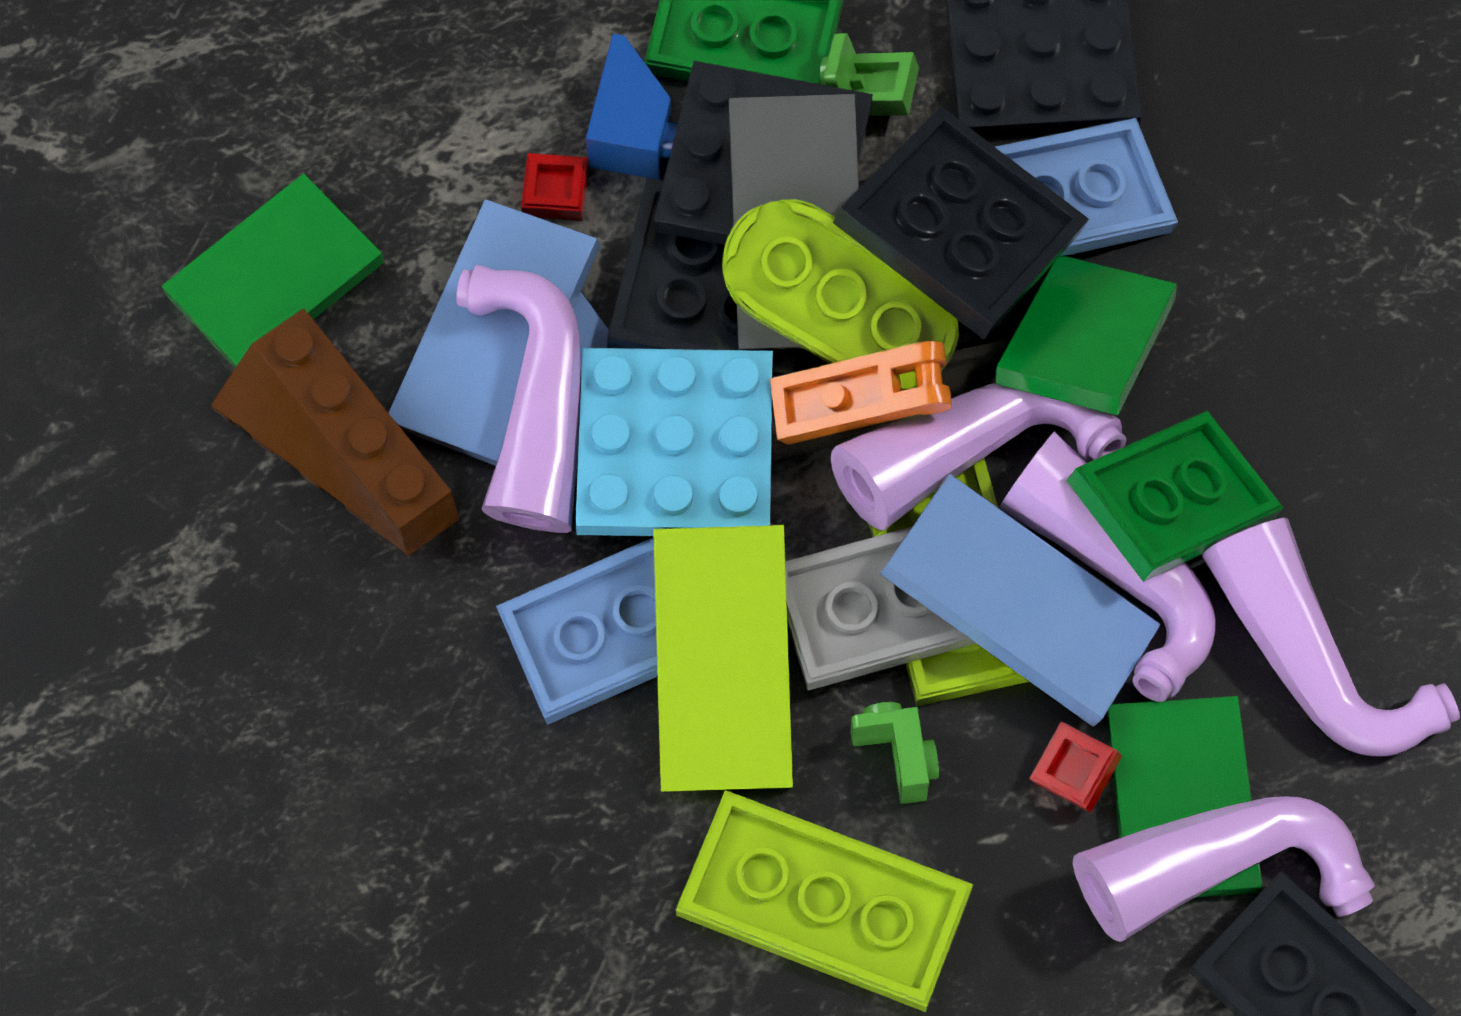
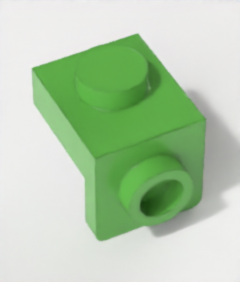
M839 33L834 34L829 56H824L821 61L820 81L821 85L873 94L870 116L909 115L919 65L914 52L856 54L848 34Z
M883 702L867 706L862 710L863 714L852 716L851 739L853 746L891 742L900 804L927 801L929 780L939 779V766L934 739L922 740L918 708L902 709L899 703Z

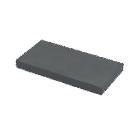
M855 94L729 98L733 227L749 210L769 202L797 199L811 203L836 217L840 207L859 189ZM736 304L738 350L804 349L753 319Z

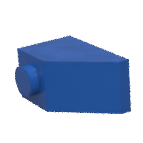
M612 34L586 135L589 168L660 180L665 158H670L678 123L672 121L671 98L625 35Z

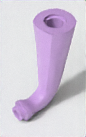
M476 264L473 271L464 269L460 275L456 294L457 305L468 308L471 314L478 316L492 313L498 309L512 310L522 315L529 324V337L508 427L482 505V511L496 520L540 531L568 533L572 531L581 399L580 336L573 307L561 289L540 275L516 270H494Z
M995 382L952 398V408L946 412L933 415L917 414L901 418L837 445L831 452V464L838 487L849 504L868 524L884 531L938 489L949 474L956 477L1033 425L1052 424L1068 430L1076 439L1078 455L1087 463L1123 448L1126 443V437L1121 433L1122 425L1120 419L1112 414L1001 386Z
M1053 432L1019 476L999 509L1011 518L1053 541L1160 615L1167 630L1166 643L1162 648L1147 652L1139 659L1134 670L1133 684L1148 699L1163 702L1167 698L1174 697L1179 692L1186 677L1199 668L1210 652L1215 635V615L1210 598L1201 582L1185 562L1144 582L1140 579L1066 481L1075 468L1087 462Z
M1283 517L1248 528L1214 544L1203 553L1202 557L1274 671L1310 719L1338 745L1362 755H1396L1416 746L1430 735L1448 731L1451 727L1450 723L1460 719L1456 701L1445 683L1437 686L1433 684L1420 686L1405 706L1394 710L1377 709L1361 699L1333 640L1310 583L1288 518Z
M1289 796L1268 797L1235 804L1145 829L1074 855L1072 863L1076 879L1092 913L1105 933L1119 942L1126 940L1170 911L1242 870L1288 847L1299 848L1314 859L1321 874L1319 898L1325 906H1332L1336 917L1349 915L1371 904L1373 898L1369 890L1375 887L1368 872L1362 866L1355 840L1345 823L1335 813L1315 801Z

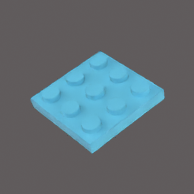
M582 348L576 503L577 535L653 536V529L770 525L772 427L770 378H772L773 351Z

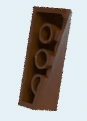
M304 308L251 344L211 404L215 412L227 421L236 423L248 432L255 442L271 454L276 453L296 468L303 478L319 490L322 488L345 505L346 510L408 556L459 520L452 491Z

